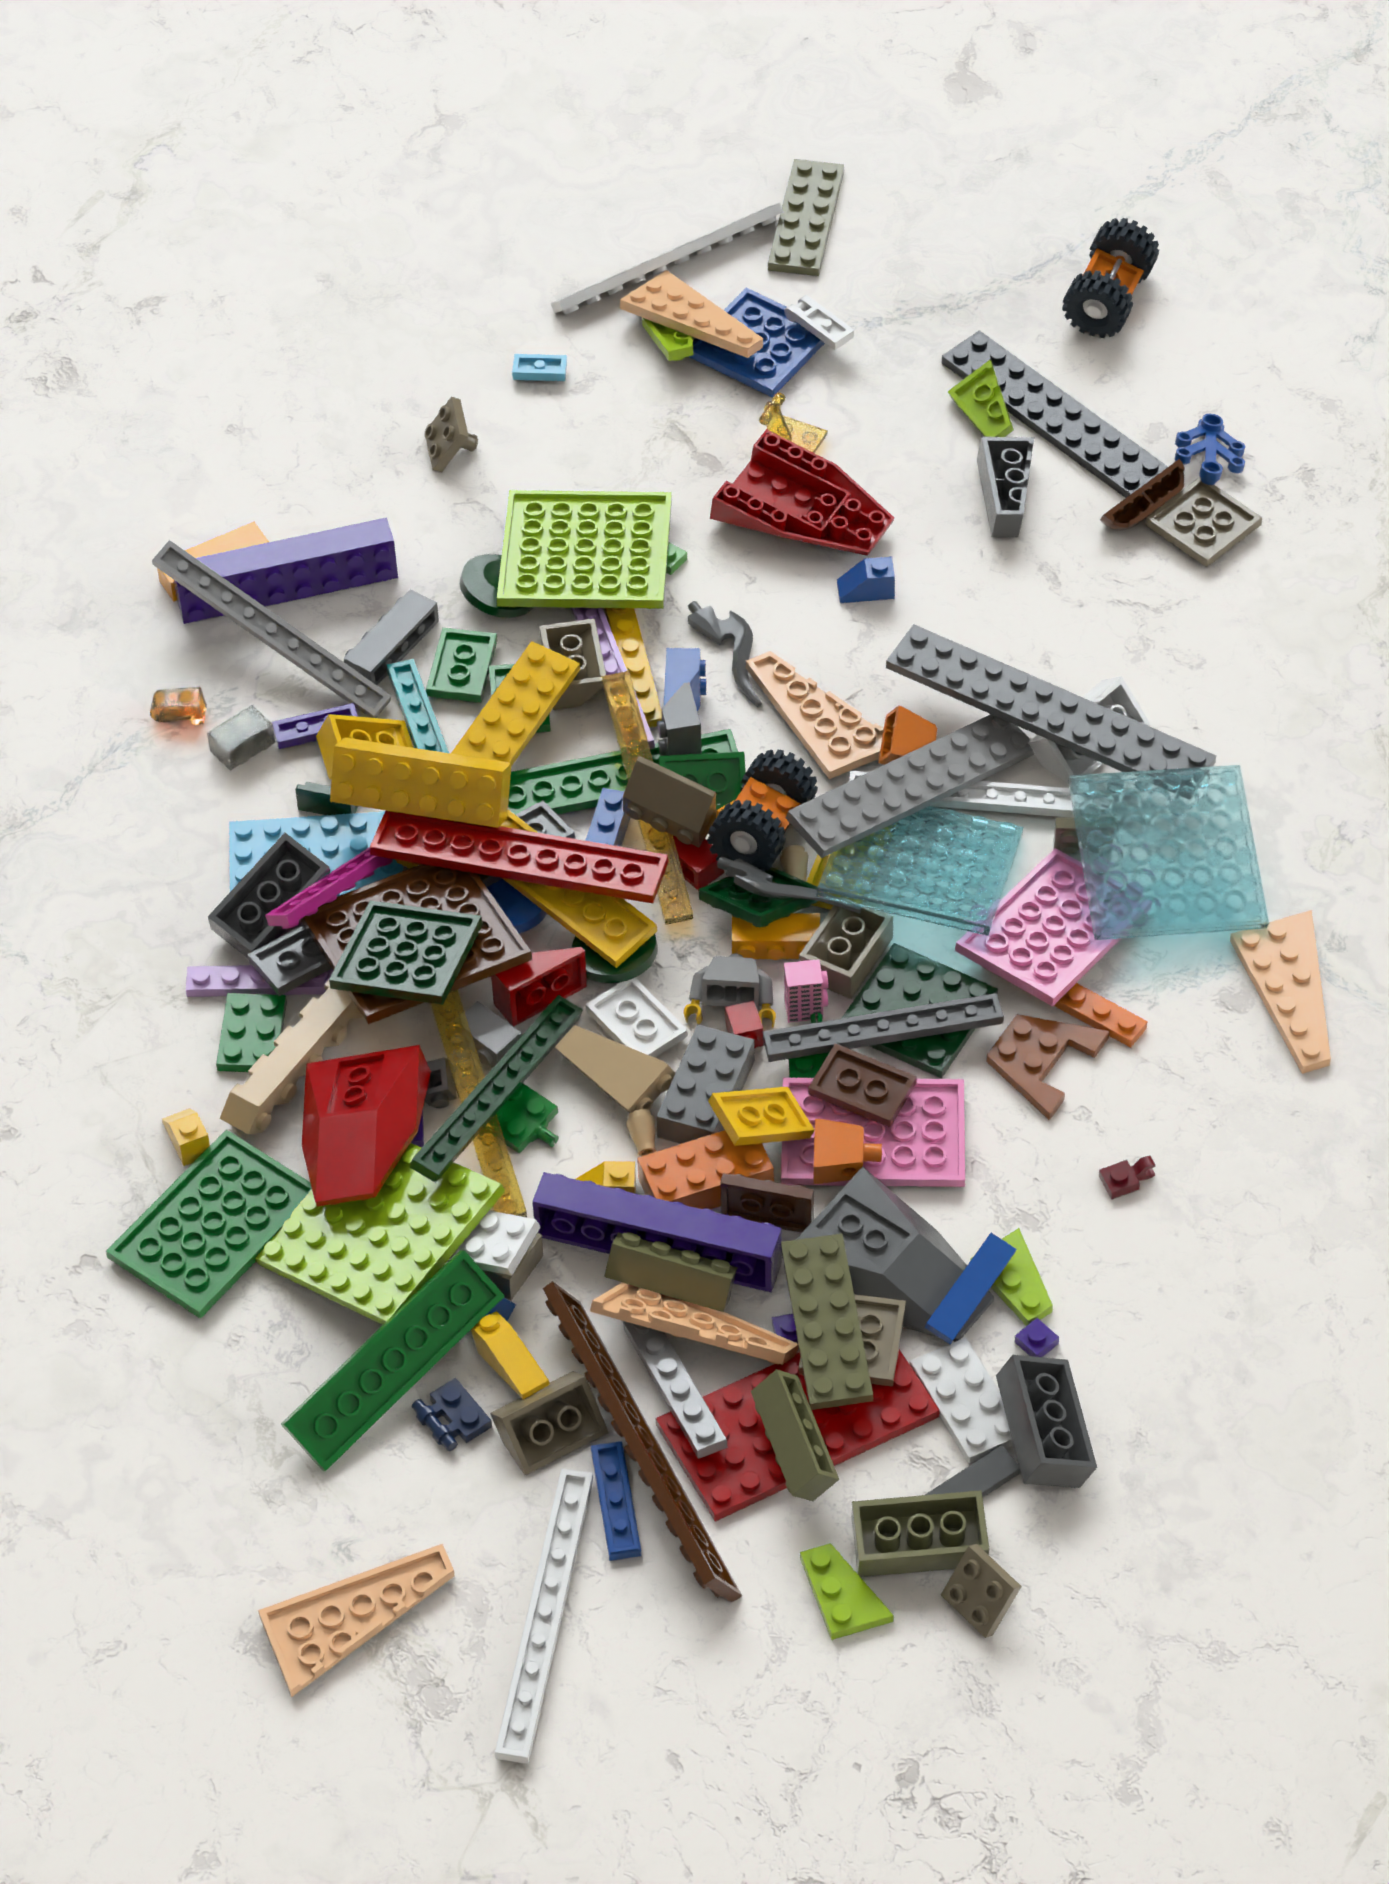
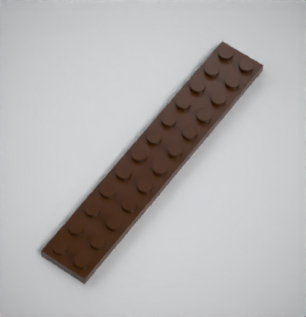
M553 1281L542 1288L548 1298L545 1303L554 1316H558L561 1321L558 1325L561 1333L567 1340H571L574 1347L571 1351L580 1364L585 1365L587 1369L584 1373L586 1379L593 1388L598 1389L600 1393L598 1397L599 1403L606 1412L611 1413L614 1419L611 1421L612 1427L627 1442V1445L624 1446L627 1454L634 1462H638L641 1468L638 1471L640 1478L648 1487L651 1486L654 1492L652 1496L653 1502L668 1517V1520L665 1521L666 1526L675 1537L680 1539L682 1545L679 1549L684 1558L689 1563H693L696 1569L693 1572L695 1579L702 1588H710L717 1598L722 1596L729 1602L742 1597L740 1590L584 1307L571 1294Z

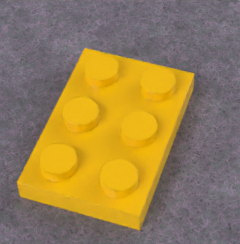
M788 1086L712 1093L708 1101L734 1146L810 1139L815 1131Z

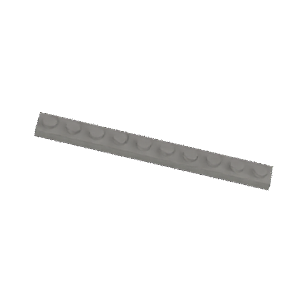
M169 540L152 559V564L341 698L350 704L354 703L355 707L368 717L377 718L391 701L390 694Z

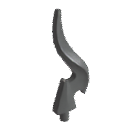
M697 601L691 602L688 605V609L692 614L688 616V624L718 645H721L722 641L727 638L734 640L732 672L735 683L748 700L757 707L761 706L762 702L751 686L746 669V660H749L753 643V633L749 624L744 618L732 611H729L730 617L728 619L720 620L716 617L711 606L702 609Z
M721 856L717 862L718 868L726 870V876L734 877L735 884L753 894L769 898L812 899L839 906L856 913L861 912L862 907L829 892L772 883L773 876L740 858L733 861Z

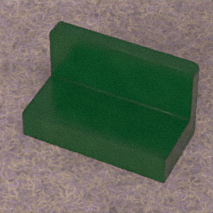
M306 782L305 785L297 784L295 789L298 810L321 815L356 813L358 806L330 802L331 786Z

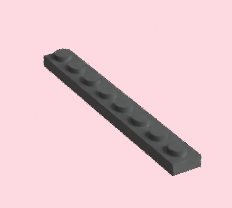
M995 993L763 1031V1042L768 1062L828 1053L835 1043L848 1049L999 1025L1003 1024L1004 1016L998 995Z

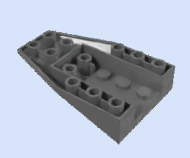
M862 1167L796 1240L842 1233L854 1294L906 1301L903 1327L936 1336L926 1329L925 1325L967 1267V1264L931 1224ZM990 1291L982 1299L954 1339V1342L960 1340L994 1302V1296Z

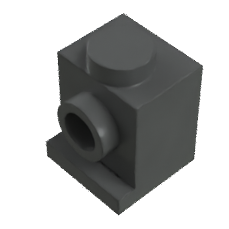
M443 1057L427 1062L431 1074L425 1102L428 1106L434 1108L447 1107L450 1100L457 1099L455 1085L456 1069Z

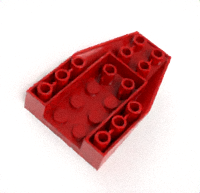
M766 429L753 445L751 460L733 483L725 481L712 498L709 519L788 539L868 556L893 523L895 517L837 464Z
M420 1045L306 1063L302 1149L317 1207L375 1198L417 1134L431 1074Z

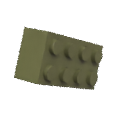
M982 1490L852 1501L851 1520L857 1571L860 1577L956 1569L968 1546L976 1543L989 1555L990 1549Z

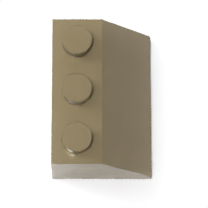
M595 618L540 626L542 646L580 663V671L553 707V710L582 706L607 685V676Z
M639 756L623 794V812L634 820H642L650 824L659 832H667L677 837L684 844H692L699 848L716 819V792Z
M841 894L840 897L862 907L861 912L856 913L834 905L799 954L800 961L819 959L821 971H827V989L852 999L893 939V916Z
M574 1371L550 1382L549 1386L525 1399L519 1398L490 1413L502 1442L524 1475H528L609 1433L586 1377Z

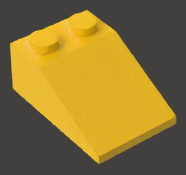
M328 714L316 735L330 780L332 779L334 745L344 737L413 748L404 720Z

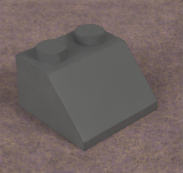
M688 682L684 683L661 709L662 721H657L659 737L662 738V740H658L660 756L702 754L701 723L690 683Z

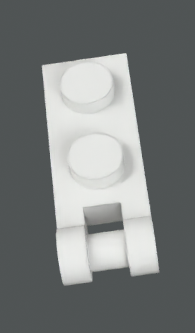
M807 295L800 298L798 304H791L784 310L786 317L791 322L796 321L834 350L854 338V329Z

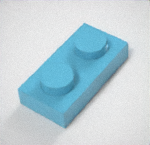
M514 354L513 380L565 381L567 355Z

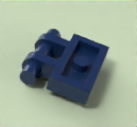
M456 1377L430 1393V1401L433 1405H426L422 1399H417L411 1406L417 1413L416 1418L422 1425L428 1426L433 1432V1439L438 1445H443L447 1451H452L457 1447L458 1443L454 1439L456 1436L460 1435L465 1443H468L492 1428V1420ZM444 1416L450 1424L442 1425L438 1418Z

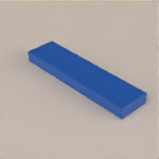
M991 1232L932 1314L925 1328L951 1345L1017 1249Z
M618 1441L591 1445V1455L609 1561L640 1557L641 1546L623 1443Z

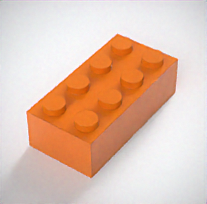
M725 1130L637 1158L638 1179L645 1195H651L656 1199L669 1202H681L686 1206L711 1210L721 1206L720 1182L723 1173L740 1174L748 1178L774 1181V1168L763 1144L734 1146Z

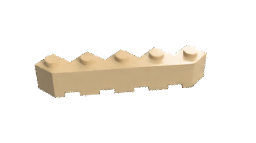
M328 980L324 984L326 989L324 994L319 999L313 997L299 1013L301 1020L294 1028L288 1025L274 1041L276 1048L269 1056L263 1054L248 1070L249 1079L243 1085L237 1083L233 1087L219 1119L247 1134L264 1132L271 1122L273 1106L289 1103L295 1096L297 1091L296 1083L299 1076L306 1075V1063L322 1061L321 1055L324 1047L339 1046L347 1034L346 1026L349 1019L363 1018L348 992L331 989Z

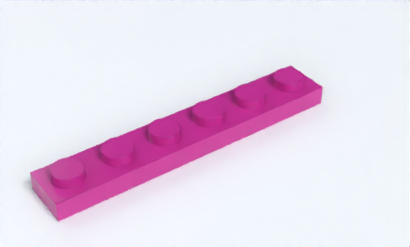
M370 847L266 914L268 925L282 926L283 929L298 925V920L304 916L316 913L318 907L336 900L339 893L354 888L356 882L372 876L374 870L392 863L393 859L370 855Z

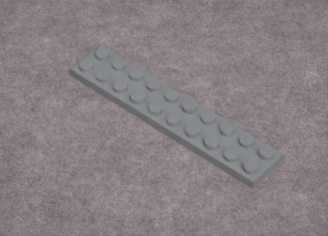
M990 714L789 810L786 819L816 853L823 858L1034 755L1033 749L1028 744L1030 738L1017 725Z

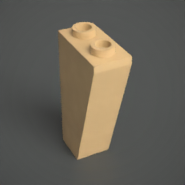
M576 1025L555 1047L570 1063L629 1113L639 1109L650 1110L658 1096L669 1089L676 1074L662 1060Z

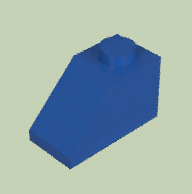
M892 556L864 558L837 579V588L840 603L895 599V573Z

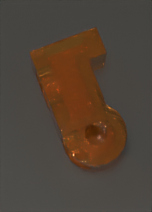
M201 687L157 690L153 694L150 716L155 721L163 723L174 719L191 720L192 725L204 724L207 704Z

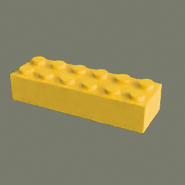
M344 737L334 745L330 802L498 828L507 819L512 763Z

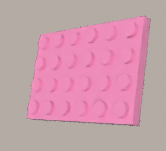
M1055 848L956 942L955 951L1053 1007L1151 910L1152 901Z
M783 1078V1087L788 1086L814 1130L815 1119L860 1125L864 1128V1143L882 1144V1161L863 1162V1167L885 1186L965 1187L964 1079H917L915 1087L892 1126L887 1127L809 1095L808 1087L814 1078ZM815 1131L810 1139L782 1141L781 1184L845 1186L849 1182L813 1184Z

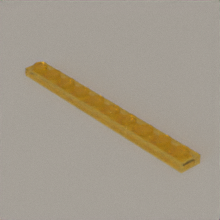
M625 671L601 676L626 778L629 781L639 756L652 762L653 759L630 672ZM638 820L645 851L668 855V865L657 892L664 924L668 925L692 920L693 910L673 835L667 832H659L650 824Z
M457 989L448 994L443 1005L430 1003V1007L461 1104L485 1076ZM495 1114L472 1141L482 1175L501 1183L505 1190L492 1209L495 1212L527 1217L521 1191L497 1114Z

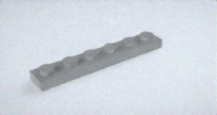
M624 1321V1331L697 1458L699 1459L728 1448L725 1435L666 1334L662 1331Z

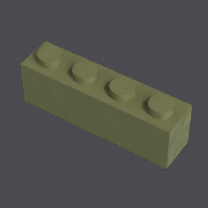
M618 1232L611 1246L604 1277L724 1312L730 1299L738 1267L731 1266L729 1262L722 1259L711 1260L701 1257L695 1251H681L670 1248V1245L664 1242L643 1240L634 1233Z
M776 1369L751 1390L755 1401V1409L761 1416L766 1429L765 1434L772 1444L776 1454V1462L781 1467L788 1491L792 1496L814 1501L839 1481V1477L798 1376Z

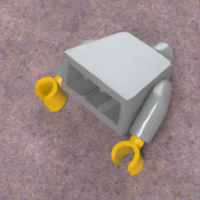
M737 953L731 954L729 957L716 956L713 957L709 966L694 974L689 995L691 1003L687 1004L684 1008L686 1023H688V1018L691 1014H697V1024H701L703 1016L699 1006L700 1003L712 1006H731L754 1001L756 1008L762 1006L758 1013L761 1023L763 1018H768L772 1022L771 1027H774L776 1013L770 1007L773 1005L772 980L762 969H757L755 959L743 958L742 955Z

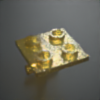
M776 393L772 401H768L764 406V412L759 417V422L767 426V430L815 453L827 436L828 430L782 415L780 407L786 400V397L782 393Z

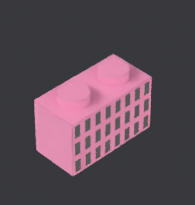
M819 959L784 963V1002L788 1023L811 1020L810 1015L813 1013L816 1014L817 1020V1013L823 1015V1007H828L827 971H821Z

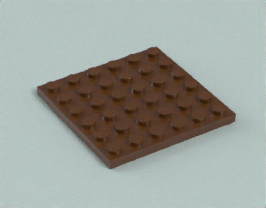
M420 864L340 895L336 900L318 907L316 913L301 918L302 923L333 971L370 900L480 915L482 917L483 925L450 992L533 960L530 948L478 874ZM347 991L368 1025L424 1003Z

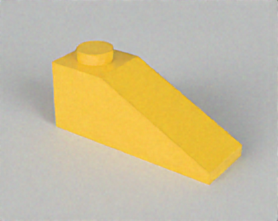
M497 1311L484 1316L471 1329L478 1354L522 1399L550 1385L548 1378L513 1327Z

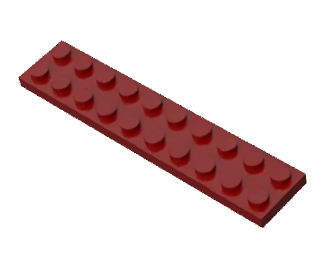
M385 810L370 845V855L652 904L668 865L667 854L502 826L496 828Z

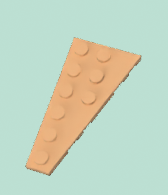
M667 270L620 299V309L746 358L763 348V338Z
M771 651L746 660L747 671L828 779L879 759L883 727L877 723L873 725L862 718L861 712L830 691L826 693L818 688L817 682L811 678L806 680L795 672V667Z
M1312 910L1231 933L1230 942L1301 1073L1304 1074L1330 1066L1331 1056Z
M623 1282L592 1300L590 1312L666 1332L675 1337L687 1338L764 1359L773 1364L783 1365L793 1358L798 1350L797 1343L726 1312L703 1307Z
M443 1544L258 1610L262 1625L291 1697L455 1576L454 1569Z

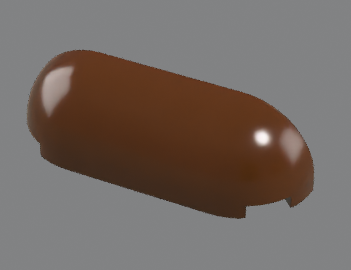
M1181 460L1175 461L1106 512L1100 521L1112 529H1130L1175 497L1184 487L1183 471L1185 467Z

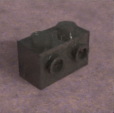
M253 705L207 733L210 752L230 771L275 743L273 724Z

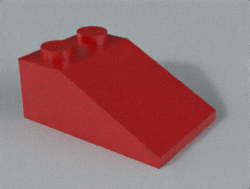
M582 947L533 952V960L491 976L493 1003L510 1025L515 1027L544 1011L557 995L566 999L587 987L585 950Z

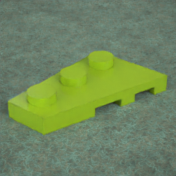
M1020 1228L1002 1238V1240L1017 1250L991 1288L1027 1326L1036 1318L1041 1320L1052 1313L1053 1304Z

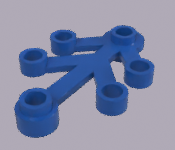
M1211 413L1203 415L1196 428L1177 433L1175 445L1179 448H1177L1174 457L1175 461L1180 459L1183 464H1189L1193 455L1205 451V461L1201 464L1199 476L1201 481L1208 485H1214L1221 478L1223 467L1216 462V453L1228 462L1227 468L1230 472L1239 474L1244 470L1245 460L1241 457L1244 455L1246 447L1244 443L1237 441L1224 431L1223 419L1220 416ZM1205 436L1204 440L1191 445L1193 439ZM1216 437L1222 442H1224L1226 445H1228L1229 448L1227 449L1218 441H1216Z

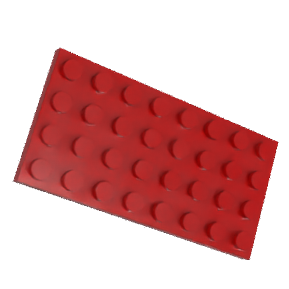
M900 1349L893 1387L871 1384L873 1401L812 1410L834 1466L940 1417L939 1408ZM800 1352L783 1365L773 1364L702 1397L725 1435L728 1448L698 1459L671 1411L655 1418L657 1428L715 1522L787 1488L781 1467L776 1462V1454L772 1444L765 1434L766 1429L761 1416L755 1409V1401L751 1390L777 1369L797 1375L808 1400L804 1375H799Z

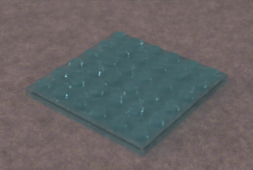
M1240 765L1070 775L1068 783L1095 940L1265 929L1268 927L1269 919Z
M928 806L831 853L817 887L816 897L989 936L1024 827L1009 822L986 819L982 816L963 814L955 810Z

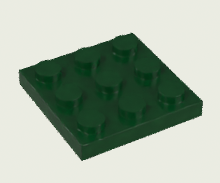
M774 867L765 871L773 876L772 883L823 891L820 887ZM730 876L699 889V900L711 905L713 908L721 909L733 917L752 923L755 927H766L773 921L788 917L791 913L808 908L818 902L812 899L759 896L735 884L734 877Z

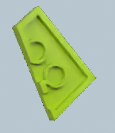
M642 317V326L668 361H679L694 355L692 336Z
M990 360L947 391L952 400L984 437H1006L1014 431L993 364Z
M831 1543L800 1552L801 1563L831 1640L894 1622V1615Z

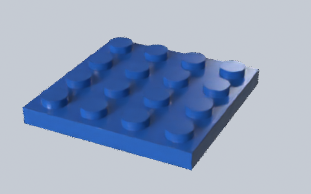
M746 287L724 311L763 338V348L746 358L695 338L693 340L694 355L688 357L773 398L825 343L796 321L791 322L784 312L787 306Z

